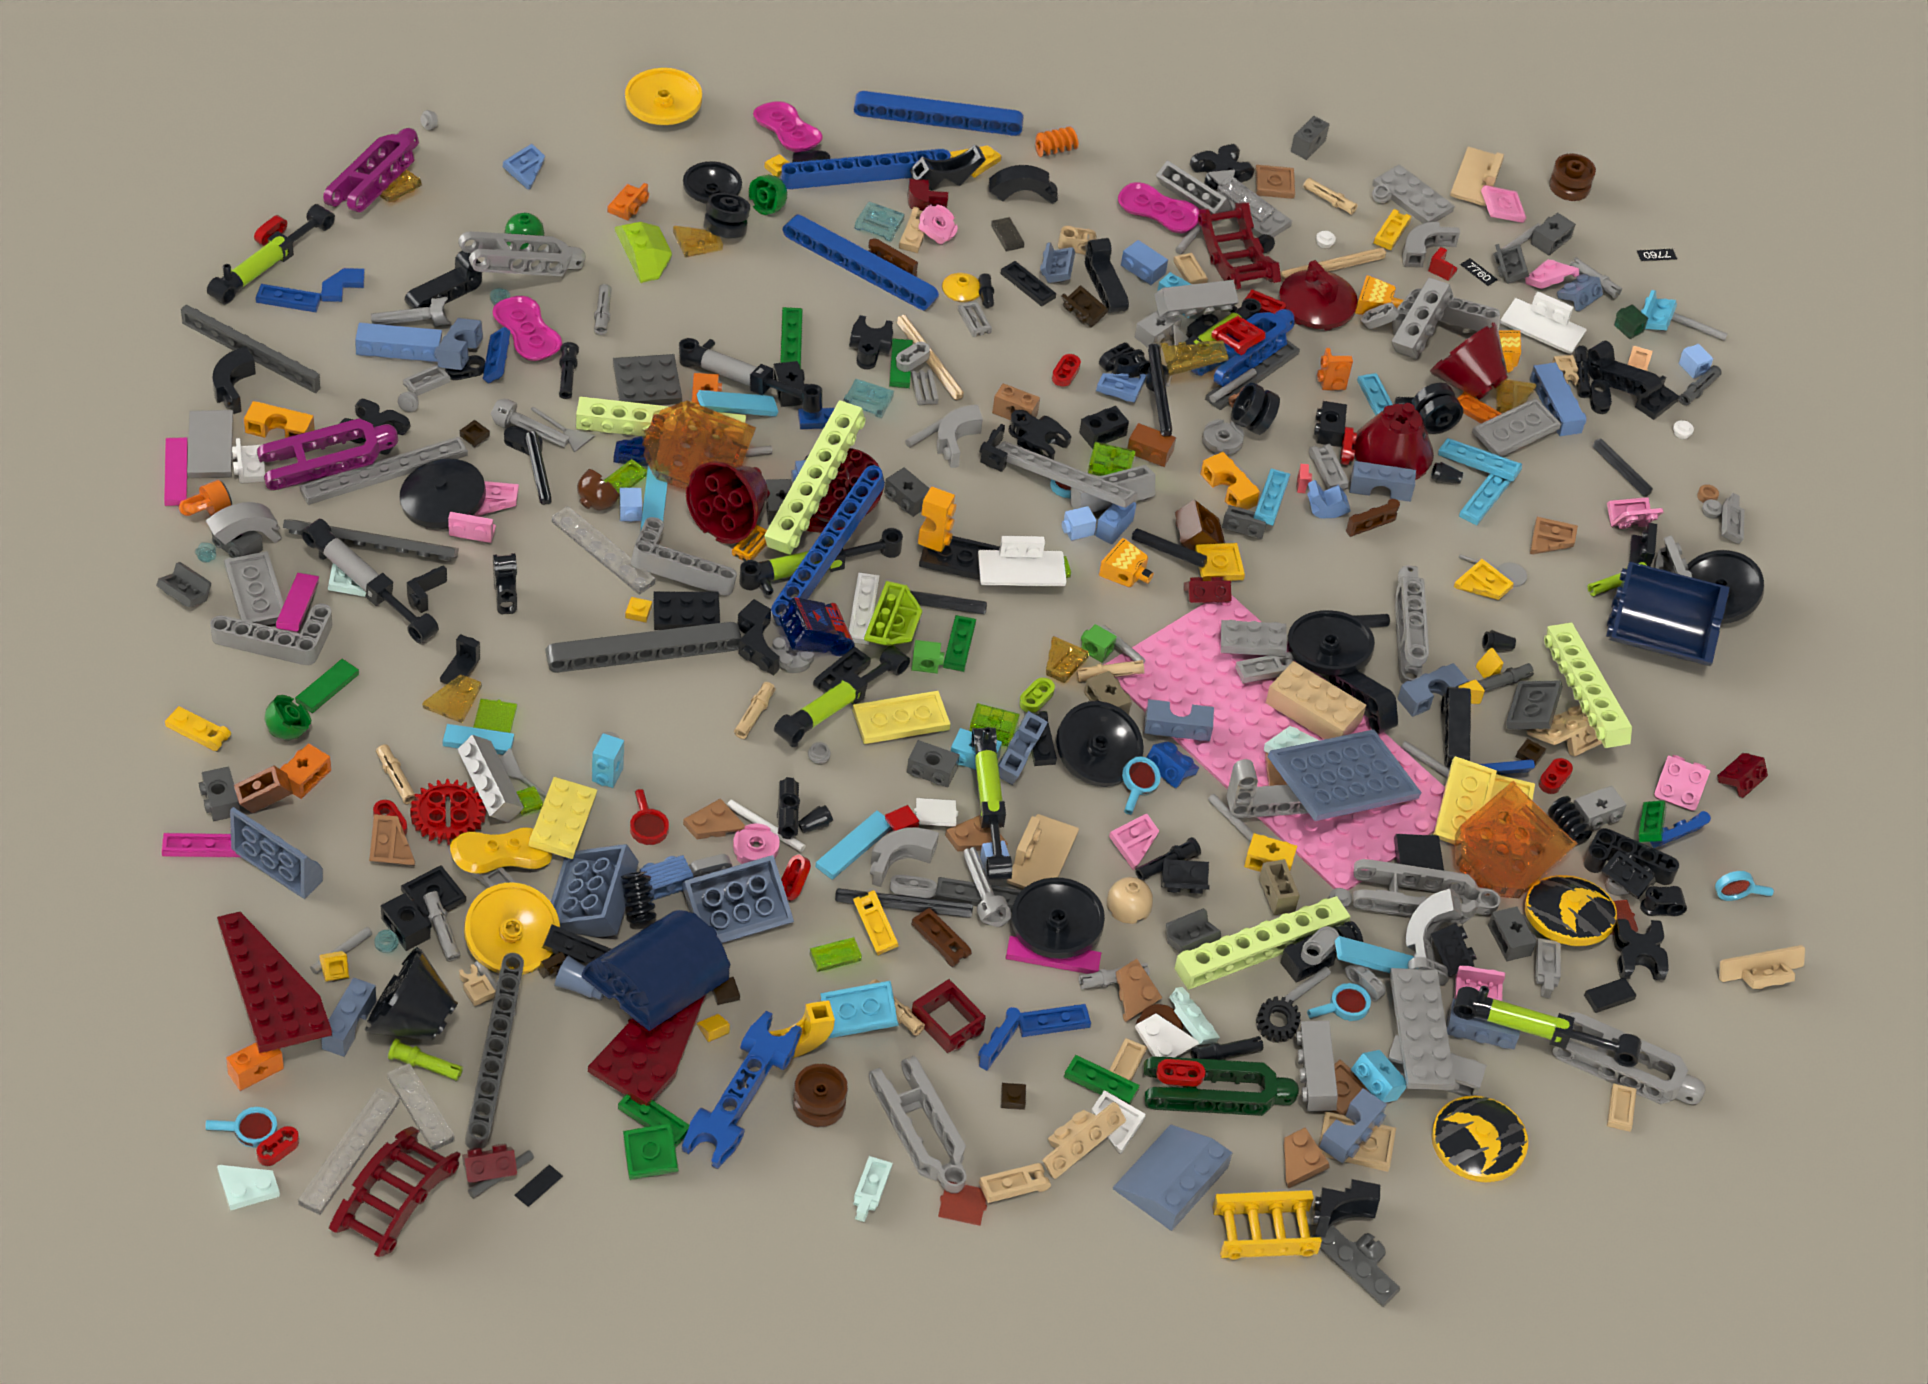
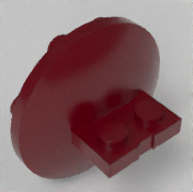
M1316 260L1309 262L1307 270L1298 271L1288 276L1282 282L1279 291V301L1286 304L1285 309L1293 312L1296 324L1327 331L1349 322L1353 318L1358 304L1357 294L1353 287L1340 276L1325 271Z
M849 448L846 460L840 464L836 478L831 480L826 496L822 497L819 502L818 511L812 516L829 523L863 471L872 465L879 467L878 463L867 453ZM883 490L880 492V494L878 495V497L876 498V500L874 501L866 515L876 507V505L881 499Z

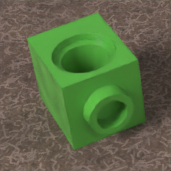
M1094 624L1090 630H1085L1081 636V651L1103 663L1114 651L1117 636Z
M915 640L911 671L938 674V666L943 665L945 653L940 652L941 643Z

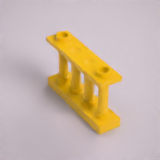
M1312 1190L1216 1194L1212 1206L1213 1214L1224 1216L1228 1241L1223 1242L1220 1253L1221 1258L1239 1259L1241 1257L1287 1255L1307 1257L1318 1254L1322 1240L1321 1237H1310L1306 1212H1310L1314 1200ZM1282 1213H1296L1301 1238H1286ZM1258 1214H1272L1276 1239L1262 1240ZM1234 1215H1248L1252 1240H1238Z

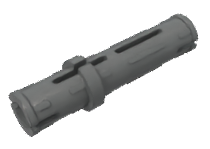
M1713 365L1696 382L1689 384L1687 390L1679 396L1680 402L1683 405H1689L1692 400L1700 397L1703 391L1721 376V369Z
M1527 663L1517 668H1507L1502 673L1478 680V683L1486 692L1510 683L1511 685L1516 684L1521 679L1533 676L1534 670L1532 665Z

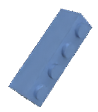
M359 323L355 339L356 355L438 362L435 358V349L442 342V330Z
M1556 362L1534 365L1530 382L1541 403L1561 423L1560 429L1556 430L1558 435L1566 436L1582 433L1584 424H1586V415L1580 409L1578 400L1572 394L1571 387L1567 384L1563 372L1559 369Z

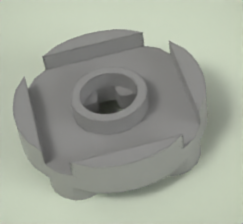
M1217 419L1206 425L1202 441L1209 450L1214 452V455L1224 452L1226 455L1233 454L1242 448L1244 432L1239 425L1232 421L1229 424L1224 423L1222 419Z
M788 634L773 640L771 650L780 656L779 669L781 667L786 669L788 673H800L807 670L812 661H814L815 649L805 634ZM789 652H796V656H793Z

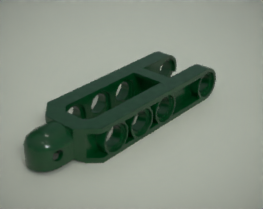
M1158 1056L1147 1058L1144 1061V1075L1157 1078V1067L1162 1060H1187L1199 1062L1204 1066L1205 1077L1203 1081H1211V1083H1216V1081L1235 1082V1084L1239 1085L1240 1083H1256L1264 1088L1262 1092L1196 1089V1086H1183V1088L1151 1087L1145 1091V1105L1153 1110L1263 1116L1273 1105H1291L1295 1103L1299 1094V1086L1295 1080L1287 1077H1277L1276 1073L1263 1062Z

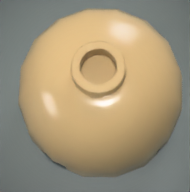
M1135 877L1122 878L1115 882L1109 890L1106 906L1116 920L1134 924L1137 923V920L1143 918L1145 920L1151 913L1153 894L1143 880Z

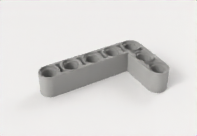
M1421 288L1412 290L1397 308L1399 314L1392 321L1394 335H1396L1422 290ZM1453 297L1452 302L1444 310L1443 318L1439 321L1479 331L1486 326L1490 329L1491 324L1495 322L1499 331L1500 311L1490 306Z
M649 517L645 520L636 540L631 558V564L635 568L707 591L719 592L720 595H730L733 592L737 572L733 568L659 545L664 522L655 517Z
M322 603L313 606L300 634L232 617L216 616L210 622L212 641L221 646L301 665H312L318 659L331 631V608L327 604Z
M1243 759L1234 764L1226 795L1231 815L1234 818L1308 813L1288 785L1257 787L1258 779L1251 760Z

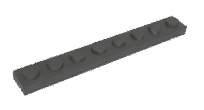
M187 304L181 308L182 324L231 350L246 346L256 363L315 394L321 389L320 374L315 370L303 366L282 353L267 347L265 344L257 342L248 335L242 334L232 327L217 321L215 318L200 312L198 309H194Z
M284 519L283 528L289 529L291 534L301 535V530L310 525L311 522ZM330 526L332 533L342 542L345 539L353 540V544L360 546L372 543L374 548L387 550V546L395 547V551L401 553H408L409 550L417 551V555L424 557L436 554L438 559L451 561V557H458L459 548Z

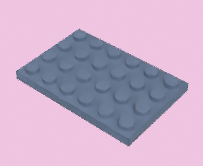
M1374 729L1270 750L1267 756L1314 821L1415 800L1422 793Z

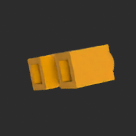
M256 401L252 402L244 417L245 433L266 438L270 430L275 428L284 429L285 438L315 430L314 415Z
M1224 452L1203 460L1200 475L1212 488L1218 485L1229 486L1225 502L1228 505L1246 510L1257 506L1260 494L1258 487L1246 477L1245 473Z
M931 486L923 500L921 515L925 516L926 519L919 529V545L942 552L945 545L949 546L953 536L950 531L955 522V519H952L957 507L954 504V494Z

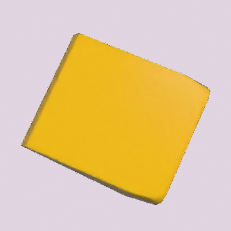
M1490 648L1478 661L1476 668L1483 678H1487L1501 673L1504 662L1496 651Z
M1476 679L1458 686L1459 688H1470L1471 704L1481 703L1485 690Z
M339 951L319 955L326 982L349 978L346 953Z
M719 1014L697 1022V1026L708 1042L729 1034L730 1031L729 1022Z

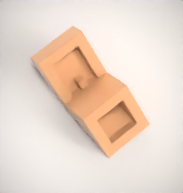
M1633 346L1627 365L1647 371L1653 351Z

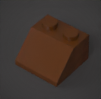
M1195 499L1175 512L1177 520L1175 523L1180 533L1179 540L1184 547L1195 551L1196 545L1225 543L1219 518Z

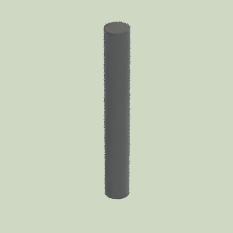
M530 1150L515 1159L517 1169L534 1159V1155ZM505 1177L483 1180L470 1188L468 1193L472 1198H475Z

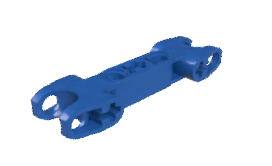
M769 1011L763 1013L745 1034L740 1049L749 1054L721 1096L712 1112L704 1108H700L696 1112L682 1144V1151L689 1154L699 1143H713L716 1146V1150L713 1153L711 1162L712 1166L717 1169L735 1152L740 1144L745 1130L736 1124L755 1096L772 1066L781 1070L787 1068L794 1057L796 1046L802 1034V1028L797 1025L792 1027L783 1036L778 1037L769 1033L768 1030L773 1020V1013ZM752 1067L760 1068V1070L756 1072L750 1071L749 1069ZM728 1106L735 1107V1109L732 1111L725 1110V1108Z

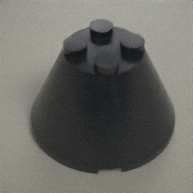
M416 947L402 962L403 967L398 976L395 974L392 976L367 1020L371 1026L365 1027V1031L368 1033L433 1040L437 1034L440 1035L447 1024L444 1019L448 1014L451 1015L457 1007L458 1002L454 1000V997L424 952Z

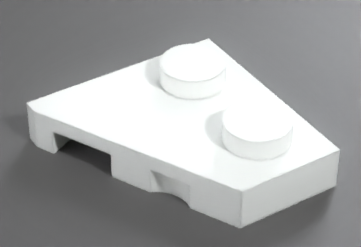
M1154 1014L1135 1026V1029L1153 1057L1177 1058L1190 1051L1192 1047L1199 1045L1196 1039L1158 1014Z
M1104 1090L1093 1106L1091 1113L1098 1115L1112 1102L1119 1105L1126 1118V1122L1112 1132L1108 1138L1117 1152L1122 1154L1144 1121L1146 1114Z

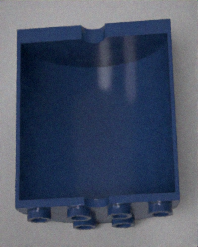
M1629 561L1627 569L1622 568L1619 578L1622 584L1621 587L1617 588L1616 595L1613 597L1612 612L1607 621L1606 637H1609L1610 641L1711 666L1730 587Z
M676 910L587 964L581 977L608 999L616 998L623 1011L650 1031L729 980L731 964L717 936V932L712 926H709L695 913Z

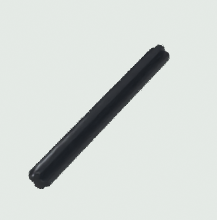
M1151 343L1148 348L1160 431L1162 436H1171L1173 429L1160 348L1157 343Z
M838 888L835 894V901L855 904L854 898L858 896L862 898L869 894L867 891ZM876 893L881 906L886 908L923 912L930 907L937 914L971 917L973 912V904Z

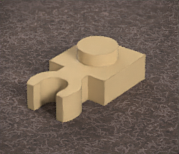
M1554 356L1552 362H1556L1559 369L1563 372L1567 384L1571 380L1574 385H1577L1579 376L1577 375L1578 367L1574 356Z
M472 964L470 965L471 974H465L460 969L459 978L464 982L463 990L475 1007L493 999L495 989L485 974L478 977V969Z

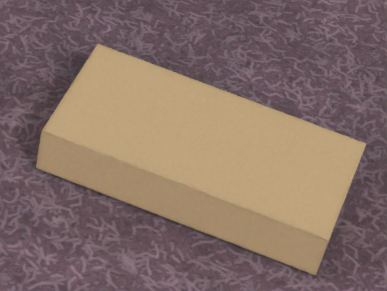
M1192 253L1174 256L1173 262L1185 281L1192 285L1207 283L1208 278Z
M1125 1038L1109 1071L1132 1081L1147 1051V1047Z
M1613 1083L1607 1127L1631 1131L1637 1089Z

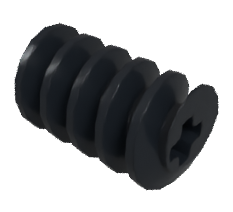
M1563 796L1549 807L1548 816L1552 819L1558 831L1561 832L1566 843L1570 846H1578L1590 838L1592 831L1588 830L1589 824L1584 822V817L1579 816L1580 811L1575 809L1576 806L1571 802L1570 796Z
M633 872L621 876V879L628 880V883L622 885V887L630 889V892L624 894V897L631 898V901L625 904L626 907L632 908L630 912L626 913L627 916L634 917L630 922L648 921L657 917L655 912L650 911L655 908V904L649 902L654 898V895L647 893L653 889L652 885L646 884L651 880L650 875H645L647 872Z

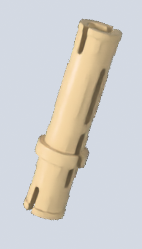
M1308 178L1305 181L1304 189L1332 203L1333 207H1339L1351 215L1356 211L1357 203L1348 200L1342 193H1336L1312 178Z
M1143 660L1109 665L1099 663L1097 666L1078 668L1079 682L1087 681L1088 678L1110 671L1114 677L1145 674Z
M764 682L759 692L752 697L751 705L734 729V733L738 738H747L761 712L768 707V701L776 690L772 683Z
M387 744L379 746L376 749V754L383 764L384 772L390 776L403 803L411 804V801L415 800V793L400 768V761L394 757Z
M874 979L869 984L880 982L877 979ZM893 995L898 1023H902L914 1036L919 1035L923 1031L925 1024L913 1015L912 1010L908 1006H904Z

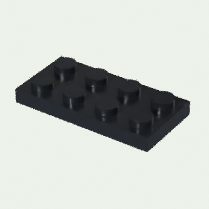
M952 536L949 546L945 545L942 552L924 546L919 567L980 580L978 551L999 550L1000 546Z

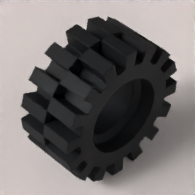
M1275 996L1273 1000L1271 998L1267 999L1266 1003L1263 1002L1257 1014L1256 1023H1258V1031L1262 1030L1261 1035L1263 1037L1267 1035V1040L1269 1041L1274 1038L1275 1043H1279L1280 1039L1283 1042H1286L1288 1037L1291 1039L1294 1033L1296 1034L1301 1021V1014L1297 1012L1298 1006L1295 1005L1293 1007L1292 1000L1286 1002V997H1282L1281 1000H1278V996ZM1274 1012L1284 1014L1287 1018V1024L1282 1027L1273 1025L1270 1021V1015Z

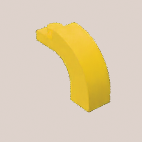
M829 1000L806 1004L804 1016L799 1022L785 1029L769 1031V1033L778 1037L783 1036L792 1027L797 1025L802 1028V1034L793 1058L814 1050L827 1040L834 1028L835 1019Z

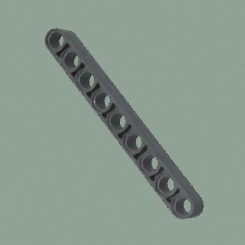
M724 622L553 643L546 647L545 653L549 670L554 673L736 651L739 649V640L742 637L737 623Z
M508 953L504 956L498 975L465 1137V1143L469 1149H484L491 1132L524 966L523 958L517 953ZM491 1049H497L499 1052H494ZM487 1070H493L495 1073H490ZM482 1091H488L491 1094H485ZM477 1112H483V1113H485L486 1115H485V1116H482V1115L478 1114ZM478 1133L483 1137H476L473 1134Z

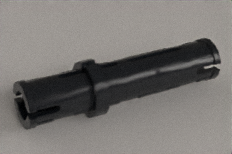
M1577 346L1575 348V362L1578 367L1577 375L1579 376L1578 395L1581 398H1588L1591 395L1587 347Z

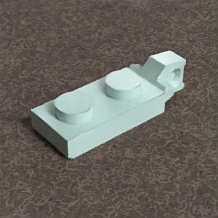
M1183 987L1175 988L1169 998L1176 1007L1174 1012L1192 1037L1199 1042V1045L1217 1042L1220 1038L1214 1030L1213 1025L1203 1015L1201 1009L1190 999L1189 993Z
M869 1156L854 1196L853 1205L858 1206L856 1220L865 1222L869 1210L875 1211L876 1207H878L893 1163Z

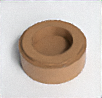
M1702 485L1699 488L1697 497L1702 503L1706 500L1717 501L1719 491L1712 485Z

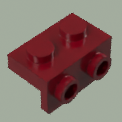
M1191 577L1190 581L1184 582V591H1188L1190 603L1231 602L1232 600L1231 580L1224 581V577H1211V581H1203V577Z
M1742 753L1721 771L1717 777L1719 783L1737 787L1739 797L1744 798L1768 776L1764 757Z
M507 1144L493 1145L492 1150L482 1151V1148H473L467 1150L468 1154L462 1155L469 1183L517 1174L514 1149L507 1147Z

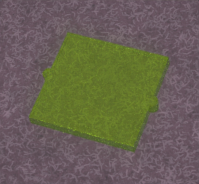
M480 699L473 728L511 733L517 704L502 702L500 699L497 701Z

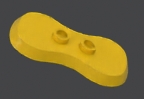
M528 827L518 828L511 832L497 835L466 832L453 839L450 845L454 862L464 871L476 874L487 873L505 866L537 869L548 865L552 860V853L528 846L533 832V828Z

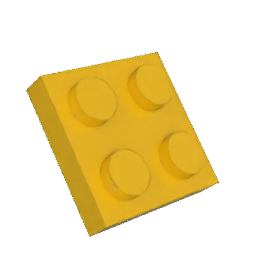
M1237 543L1196 545L1195 551L1207 556V564L1204 567H1199L1203 581H1211V577H1224V581L1244 580L1245 572Z

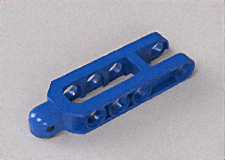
M1282 309L1274 314L1270 312L1254 314L1246 321L1265 331L1266 339L1248 348L1243 355L1236 353L1232 347L1224 342L1216 341L1194 357L1191 363V371L1201 376L1219 366L1214 374V382L1224 387L1251 368L1256 367L1287 344L1286 333L1294 327L1293 312ZM1228 333L1226 334V335H1228L1229 337L1233 338L1234 340L1240 342V340L1236 339V338L1233 337L1232 335H1230V334H1228Z

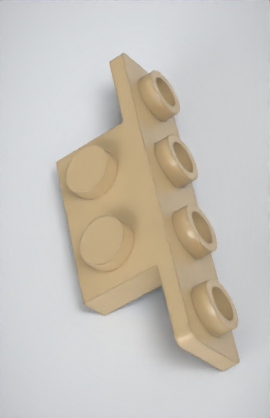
M1799 945L1721 960L1719 979L1722 982L1743 979L1752 989H1763L1766 986L1783 985L1787 982L1795 981V973L1791 969L1804 966L1805 947Z
M1112 1102L1098 1115L1085 1110L1076 1113L1069 1122L1056 1129L1054 1134L1048 1138L1050 1145L1056 1149L1043 1159V1163L1052 1178H1058L1126 1122V1118L1117 1103Z

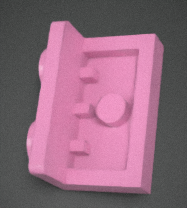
M450 512L448 518L449 536L492 542L496 530L493 519Z
M1459 966L1455 977L1454 999H1456L1458 990L1462 987H1472L1479 991L1481 986H1487L1489 988L1487 997L1502 1001L1505 973L1492 969L1486 970L1472 966Z

